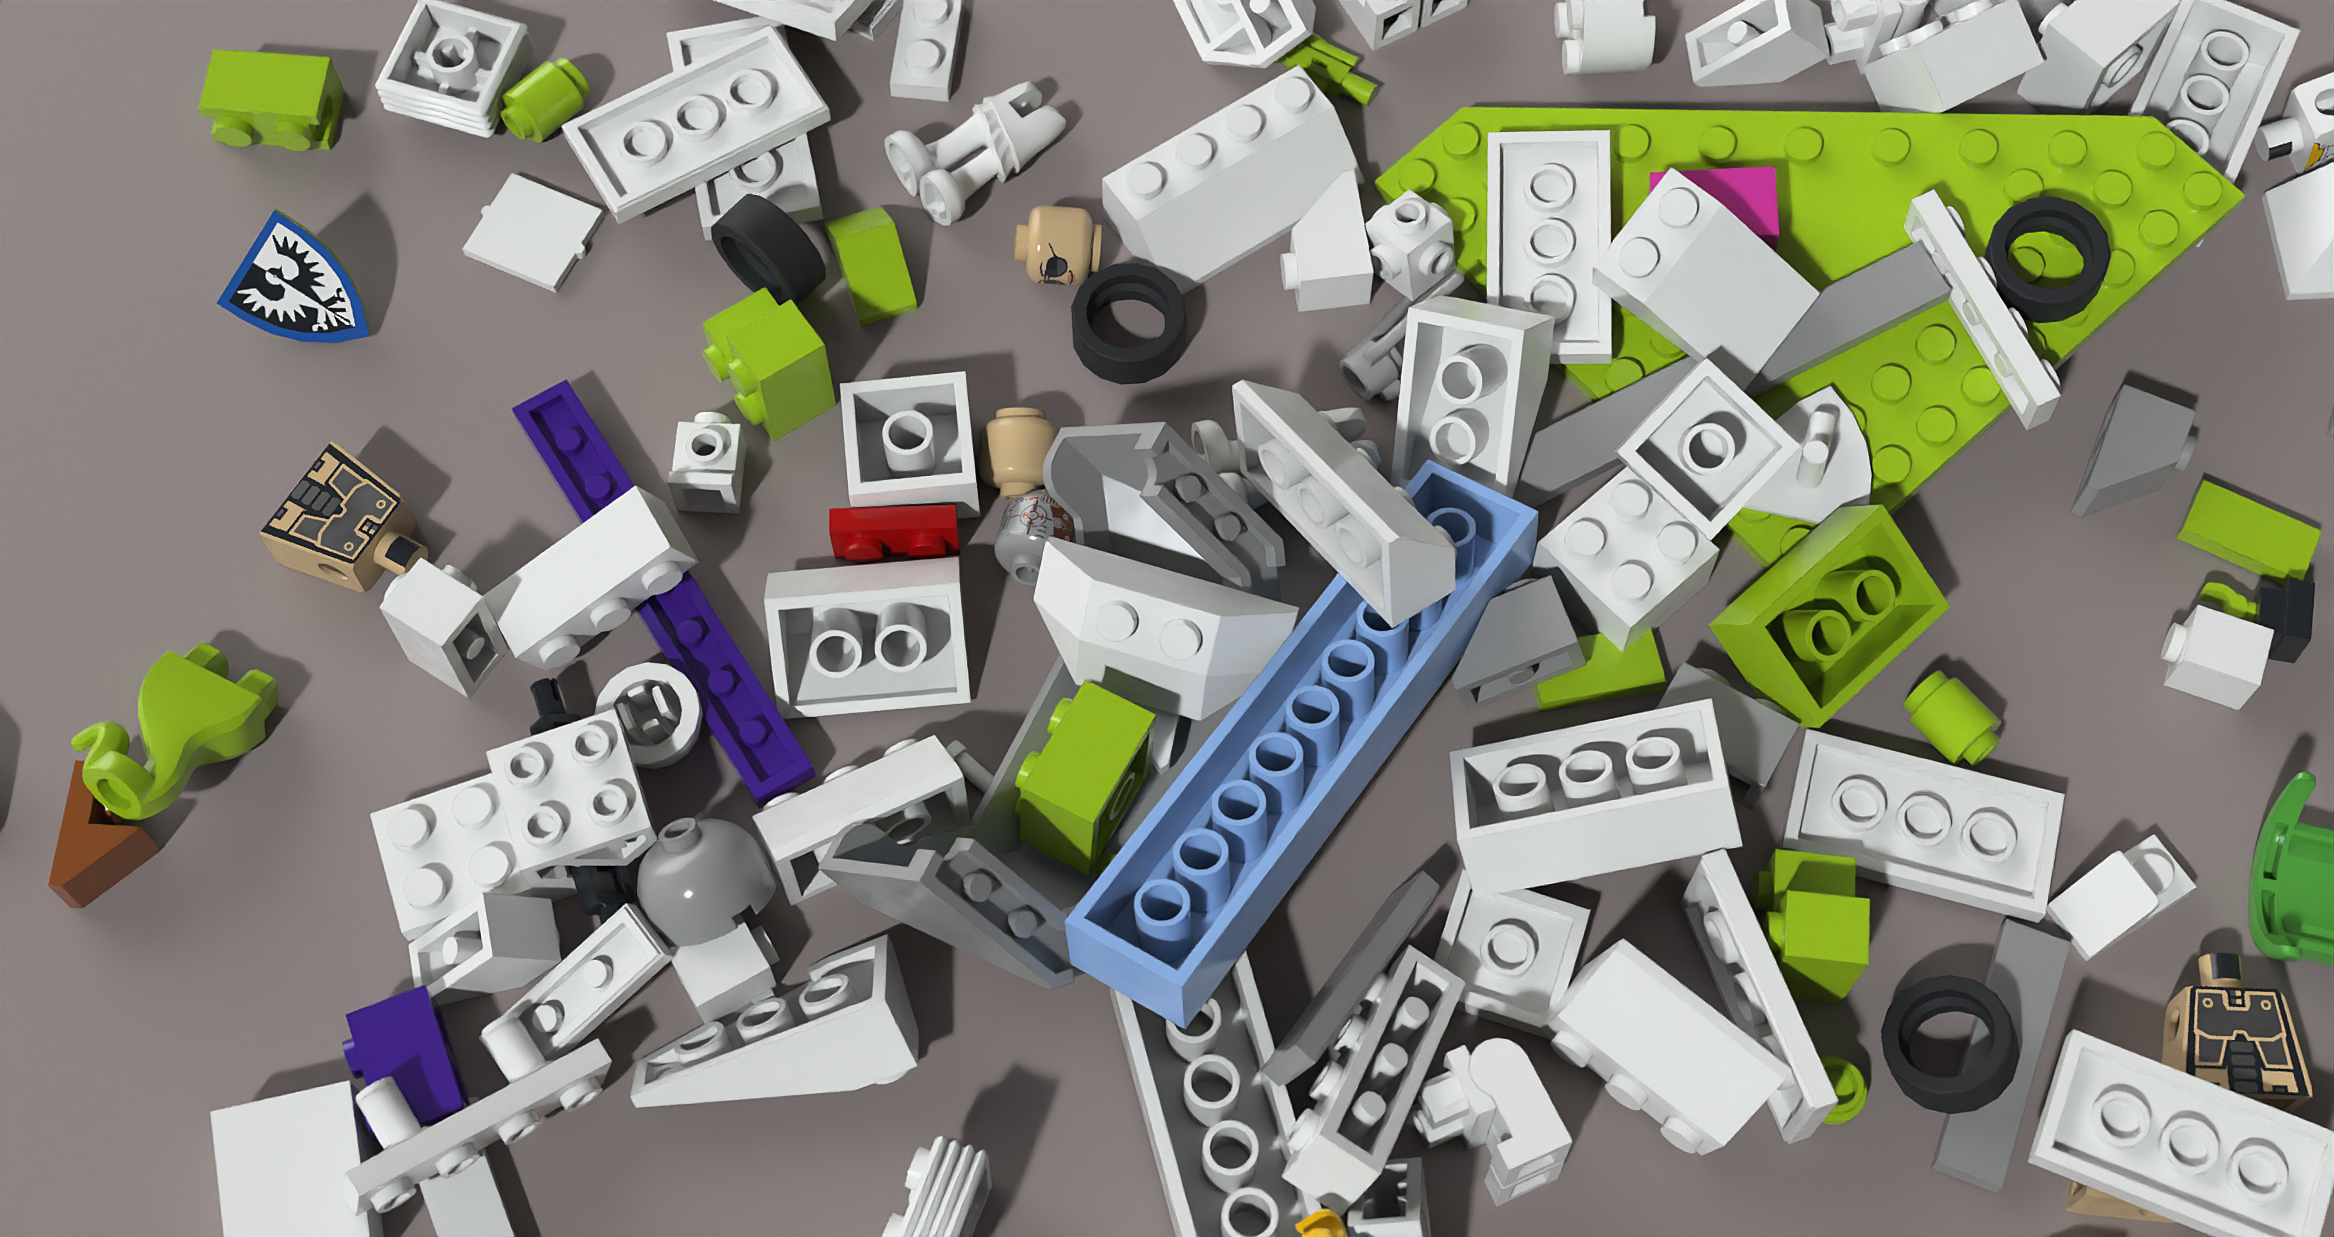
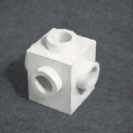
M1410 189L1390 205L1381 207L1373 215L1372 219L1365 223L1373 272L1412 302L1456 268L1453 239L1454 225L1452 219L1440 205L1436 203L1429 204Z

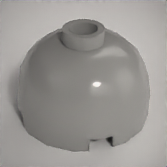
M687 817L678 819L664 827L659 833L658 840L652 844L639 865L637 896L645 918L659 936L660 934L664 935L668 945L676 947L699 945L725 936L737 929L738 927L733 917L749 905H751L755 915L767 905L776 890L777 876L767 855L757 841L739 825L720 819L705 818L695 820L694 818Z

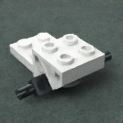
M549 678L540 679L530 686L540 717L530 726L531 737L486 751L492 773L370 814L401 933L408 941L419 938L482 893L548 898L552 902L578 894L583 912L586 915H598L601 926L626 903L633 904L636 898L626 866L651 847L658 838L623 724L615 709L585 719H581L577 714H566L558 688V681L555 678L551 680Z

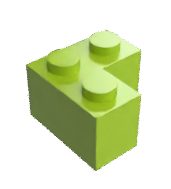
M764 287L702 323L708 347L702 350V355L709 369L720 383L726 379L730 380L738 391L734 395V399L746 421L752 427L761 423L774 442L836 406L825 344L791 299L779 306L767 288Z
M1775 849L1764 871L1756 870L1754 874L1751 893L1752 909L1762 911L1761 930L1790 995L1795 1001L1840 1005L1869 965L1870 899L1855 897V857Z

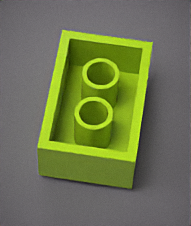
M1883 504L1839 507L1713 619L1708 626L1758 699L1771 701L1781 707L1788 715V718L1800 724L1799 727L1820 728L1950 608V605Z

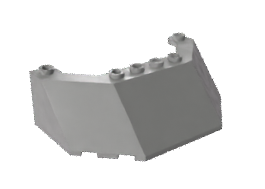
M1167 422L1062 427L1043 463V481L1049 495L1073 517L1076 544L1281 602L1277 567L1286 565L1283 539ZM1061 654L1058 656L969 825L904 844H898L877 826L863 823L850 824L838 832L817 868L862 904L1048 989H1057L1074 983V978L1087 974L1070 964L1064 921L1100 877L1094 871L1088 876L1020 842V816L1014 812L1021 791L1020 788L1015 786V781L1024 760L1032 750L1039 753L1043 751L1052 736L1047 733V728L1054 710L1063 697L1073 700L1081 687L1075 684ZM1240 697L1201 721L1180 715L1169 770L1160 775L1151 762L1150 772L1103 853L1112 855L1119 853Z

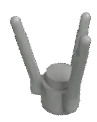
M1455 273L1424 301L1438 295L1449 296L1463 283L1464 276L1461 273ZM1406 296L1397 302L1365 339L1345 354L1344 359L1339 363L1340 371L1347 384L1365 401H1370L1376 395H1379L1385 403H1389L1400 394L1401 378L1398 379V371L1402 369L1403 359L1394 345L1406 335L1407 316L1398 324L1397 322L1406 314L1408 307L1415 303V301L1412 302Z

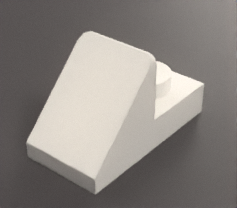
M2153 834L2124 854L2116 851L2051 901L2047 905L2046 911L2087 962L2187 897L2197 886L2155 834Z

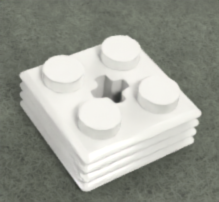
M418 0L375 84L378 94L381 96V102L384 103V109L485 138L491 137L501 118L500 113L505 109L501 96L518 83L534 50V46L531 45L532 40L529 38L530 34L526 31L527 25L440 0Z
M945 1134L935 1139L931 1150L919 1147L912 1160L905 1182V1187L911 1189L908 1201L910 1204L906 1214L901 1216L893 1213L882 1237H973L992 1188L989 1158L985 1149L975 1153L971 1144L962 1148L958 1139L948 1143Z

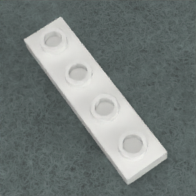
M512 1012L498 1018L483 1029L481 1037L509 1081L508 1086L431 1127L420 1126L393 1077L389 1076L378 1080L360 1091L356 1096V1102L384 1150L375 1157L345 1172L342 1194L354 1215L358 1216L375 1207L378 1213L387 1212L412 1197L416 1192L414 1185L439 1172L443 1179L452 1177L475 1163L480 1157L477 1151L499 1139H502L505 1145L515 1143L534 1132L542 1124L540 1117L562 1105L567 1112H570L592 1101L602 1092L603 1089L600 1085L604 1083L612 1062L599 1039L593 1040L556 1061H545L517 1012Z

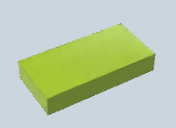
M2203 479L2195 491L2176 539L2284 586L2289 578L2303 581L2321 537L2322 530Z
M1650 628L1624 652L1619 650L1602 633L1577 637L1587 665L1533 686L1539 712L1660 692L1664 690L1667 681L1652 629Z

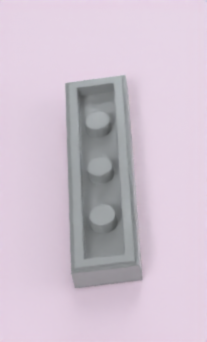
M1423 870L1386 899L1261 1069L1278 1087L1282 1084H1288L1318 1061L1439 891L1437 889L1440 885Z
M2008 919L2001 925L1984 986L1999 996L2011 1015L2020 1054L2015 1076L1997 1100L1976 1111L1946 1114L1930 1169L1994 1193H1998L2003 1188L2072 942ZM1977 1016L1974 1017L1957 1076H1962L1979 1067L1989 1055L1992 1046L1990 1031Z

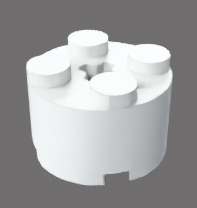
M1565 0V2L1555 4L1554 24L1556 37L1567 38V40L1563 41L1562 46L1564 75L1634 72L1650 67L1655 42V15L1649 16L1648 0Z

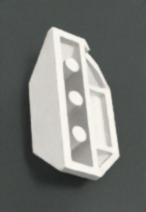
M1173 0L1202 60L1211 65L1253 68L1268 67L1312 34L1316 7L1312 0Z
M1051 536L1045 542L1033 598L1076 685L1081 686L1084 680H1087L1124 699L1198 721L1203 720L1244 694L1293 632L1300 609L1299 607Z

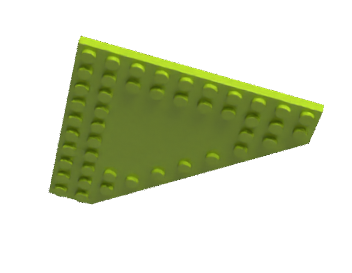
M1462 107L1375 180L1376 192L1389 205L1410 189L1429 204L1436 203L1449 214L1454 225L1455 269L1486 299L1488 132L1610 130L1611 243L1648 197L1650 172H1668L1671 167L1676 171L1775 166L1779 239L1776 253L1817 291L1912 245L1913 242L1904 229L1911 200L1931 190H1935L1945 208L1951 206L1959 214L1965 227V240L1976 258L1980 256L1984 258L1993 227L2009 208L2030 198L2053 196L2073 201L2096 216L2108 235L2111 257L2106 275L2097 295L2082 312L2059 322L2035 323L2024 320L2028 330V343L2039 361L2042 359L2047 360L2054 370L2059 368L2241 206L2246 196L2154 116ZM2048 232L2026 233L2018 237L2011 244L2008 253L2009 265L2017 276L2030 285L2045 289L2065 288L2073 284L2081 275L2084 265L2083 258L2075 245L2062 236ZM1611 298V364L1554 365L1593 403H1596L1689 355ZM1948 300L1751 398L1776 421L1797 402L1831 386L1852 412L1866 441L1872 471L1869 505L1883 504L1890 516L2013 408ZM1742 507L1723 529L1768 571L1820 524Z

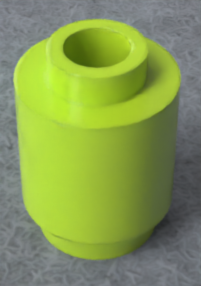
M560 57L553 63L545 61L501 96L505 109L500 114L506 126L516 137L521 140L529 137L531 140L540 143L584 108L583 101L591 95L590 87L580 71L567 59Z
M1941 670L1926 678L1903 703V707L1912 715L1909 722L1953 766H1957L1965 760L1972 766H1975L1985 759L2001 742V738L1995 731L2002 721L1957 677L1949 679Z

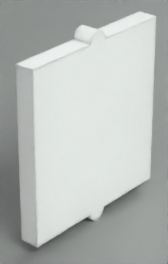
M511 173L492 204L481 209L483 218L464 245L463 252L468 257L557 293L577 259L581 260L586 257L585 246L604 218V213L602 209Z

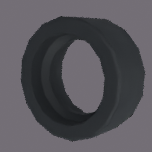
M746 194L711 227V236L715 247L731 271L754 293L766 287L779 306L790 299L798 306L826 279L824 261L808 235L789 215L762 196Z
M2053 196L2030 198L2009 208L1994 225L1984 255V259L1989 263L1996 277V291L2007 309L2012 307L2019 312L2024 320L2035 323L2064 321L2082 312L2097 295L2106 275L2111 257L2108 235L2096 216L2076 202ZM2048 232L2062 236L2075 245L2083 258L2084 265L2081 275L2073 284L2065 288L2045 289L2030 285L2017 276L2009 265L2008 253L2011 244L2018 237L2026 233Z
M1138 263L1113 264L1094 272L1078 288L1071 305L1073 348L1083 366L1101 379L1121 385L1146 383L1164 375L1180 358L1186 342L1185 299L1175 282L1156 268ZM1119 300H1137L1148 303L1160 311L1164 316L1165 328L1163 333L1154 342L1140 348H1120L1107 344L1096 336L1093 330V319L1104 306Z
M1955 975L1923 979L1903 990L1887 1009L1881 1029L1883 1053L1892 1076L1904 1095L1924 1109L1945 1114L1976 1111L1997 1100L2014 1079L2020 1054L2011 1015L1999 996L1977 980ZM1956 1011L1980 1018L1990 1031L1992 1046L1989 1055L1979 1067L1962 1076L1948 1078L1927 1075L1917 1068L1911 1058L1909 1043L1911 1036L1923 1022L1938 1014Z

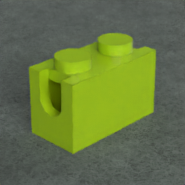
M213 49L198 109L202 117L215 118L211 130V135L215 142H223L235 147H245L250 144L281 146L292 151H305L308 148L331 150L345 91L330 57Z

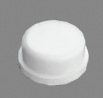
M646 662L627 667L611 678L598 696L594 715L612 709L616 710L623 724L636 767L658 769L673 765L685 757L698 740L703 714L699 694L685 674L667 664Z

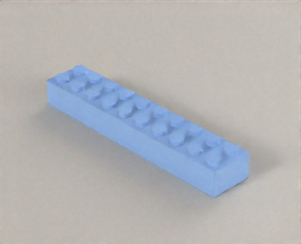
M1427 460L1404 490L1412 498L1417 511L1433 527L1441 526L1454 541L1458 552V557L1455 560L1456 590L1392 628L1338 573L1064 921L1070 964L1181 1028L1186 1029L1461 659L1490 599L1502 595L1507 587L1519 581L1533 562L1536 550L1539 511L1433 461Z

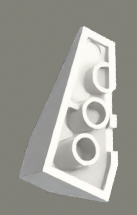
M888 934L826 957L806 968L811 980L779 998H776L771 989L750 999L753 1006L744 1011L738 1020L724 1027L718 1021L708 1022L637 1061L630 1095L635 1107L853 1091L873 1083L888 1084L904 1076L910 1069L918 1066L919 1031L894 946Z

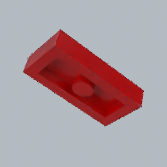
M956 505L829 509V534L835 559H847L853 563L869 564L879 561L882 557H910L913 560L944 558L945 555H960V530Z

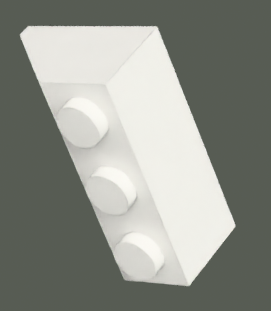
M959 557L768 573L764 605L776 705L783 719L971 703Z
M935 735L922 741L918 739L901 741L889 748L883 758L861 768L855 765L841 768L830 774L824 780L823 785L801 795L795 792L780 795L768 802L763 808V812L752 816L762 845L791 906L838 885L817 868L835 836L840 830L850 824L863 823L877 826L898 844H904L966 826L970 823L964 777L956 762Z
M1624 938L1583 966L1539 1028L1553 1039L1550 1043L1551 1047L1561 1058L1580 1068L1589 1067L1607 1081L1605 1088L1615 1100L1632 1110H1644L1662 1124L1660 1131L1670 1143L1687 1153L1694 1154L1698 1152L1701 1156L1725 1146L1786 1080L1792 1071L1784 1062Z

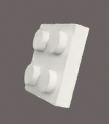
M1463 869L1434 959L1436 963L1466 982L1455 1009L1552 1040L1539 1028L1568 989L1591 910L1526 889L1475 898L1467 871Z

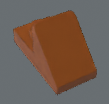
M77 760L74 763L48 886L70 908H84L151 859L159 851V846L143 828L118 825L123 817L108 810L93 796L83 782L82 770L85 761Z

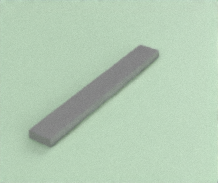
M1920 241L1818 291L1820 296L1744 393L1753 398L1949 300L1952 290ZM1688 356L1532 434L1512 499L1534 508L1622 464L1623 462L1612 452L1695 367L1698 361Z

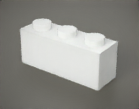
M634 486L487 592L483 597L515 658L547 671L550 668L560 667L573 660L579 654L580 647L600 632L609 631L622 625L630 617L631 610L652 595L662 594L674 588L681 581L683 573L699 561L665 502L638 486Z

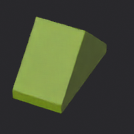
M882 206L824 223L860 326L918 309L895 223Z

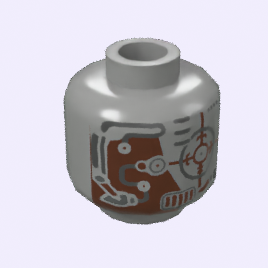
M1045 489L1033 490L1012 499L1004 510L995 539V557L1014 580L1027 586H1036L1046 539L1051 536L1076 543L1073 517Z

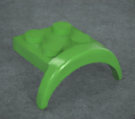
M2301 771L2290 781L2276 800L2262 827L2256 845L2248 892L2249 930L2254 945L2267 957L2288 963H2296L2302 958L2334 966V830L2297 822L2308 797L2316 785L2314 774Z

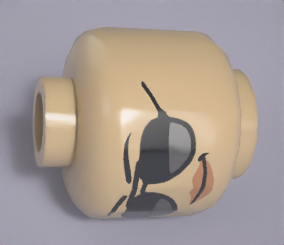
M1040 205L1031 211L1028 225L1016 224L1014 261H1026V273L1032 282L1078 286L1086 281L1089 272H1097L1099 270L1101 225L1092 224V218L1085 209Z

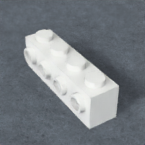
M1411 945L1403 951L1385 973L1381 972L1358 1004L1362 1007L1360 1014L1353 1013L1348 1018L1333 1042L1332 1048L1338 1051L1340 1055L1337 1062L1330 1060L1326 1064L1309 1092V1096L1317 1100L1313 1111L1307 1108L1302 1113L1286 1139L1285 1145L1294 1151L1281 1176L1282 1178L1342 1216L1380 1176L1466 984L1465 981Z

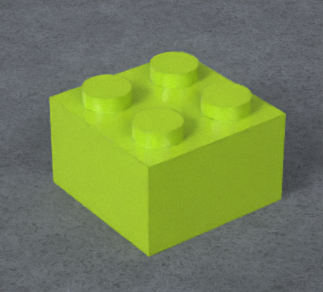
M1084 680L1073 700L1063 697L1054 710L1048 724L1047 733L1052 736L1041 753L1032 750L1028 754L1016 777L1015 786L1021 789L1014 811L1015 814L1020 816V842L1090 876L1150 772L1156 714L1087 680Z

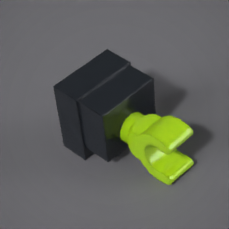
M2289 578L2282 590L2261 587L2253 601H2247L2246 597L2236 594L2229 586L2219 582L2207 583L2199 595L2201 601L2213 602L2219 605L2225 614L2273 629L2274 633L2268 659L2294 664L2311 641L2315 583Z

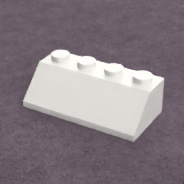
M1298 65L1102 178L1103 218L1139 264L1161 271L1175 282L1183 295L1291 231L1342 171L1354 170L1358 191L1364 188L1365 180L1334 106Z
M1245 380L1232 385L1241 473L1392 628L1456 590L1455 560L1458 557V552L1451 536L1441 526L1433 527L1417 511L1412 498L1403 488L1399 486L1394 488L1382 477L1368 453L1361 448L1355 450L1339 434L1336 424L1326 412H1317L1298 393Z

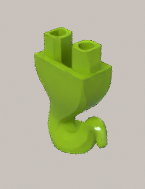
M204 642L198 644L184 656L168 650L150 668L139 692V729L147 763L141 766L127 756L130 737L127 730L121 724L112 721L98 722L84 729L71 740L72 748L75 751H84L93 746L85 759L82 770L84 784L103 806L125 819L142 820L168 808L181 794L195 769L207 764L236 758L254 748L265 738L264 720L279 702L277 681L274 677L258 669L248 671L236 684L225 679L229 675L228 659L220 650Z

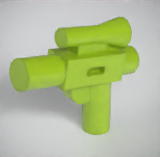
M1312 31L1309 37L1300 42L1298 46H1295L1275 61L1288 67L1287 71L1299 65L1322 93L1327 91L1337 97L1343 94L1366 106L1372 103L1378 91V85L1350 72L1356 69L1360 58L1329 44L1314 31Z

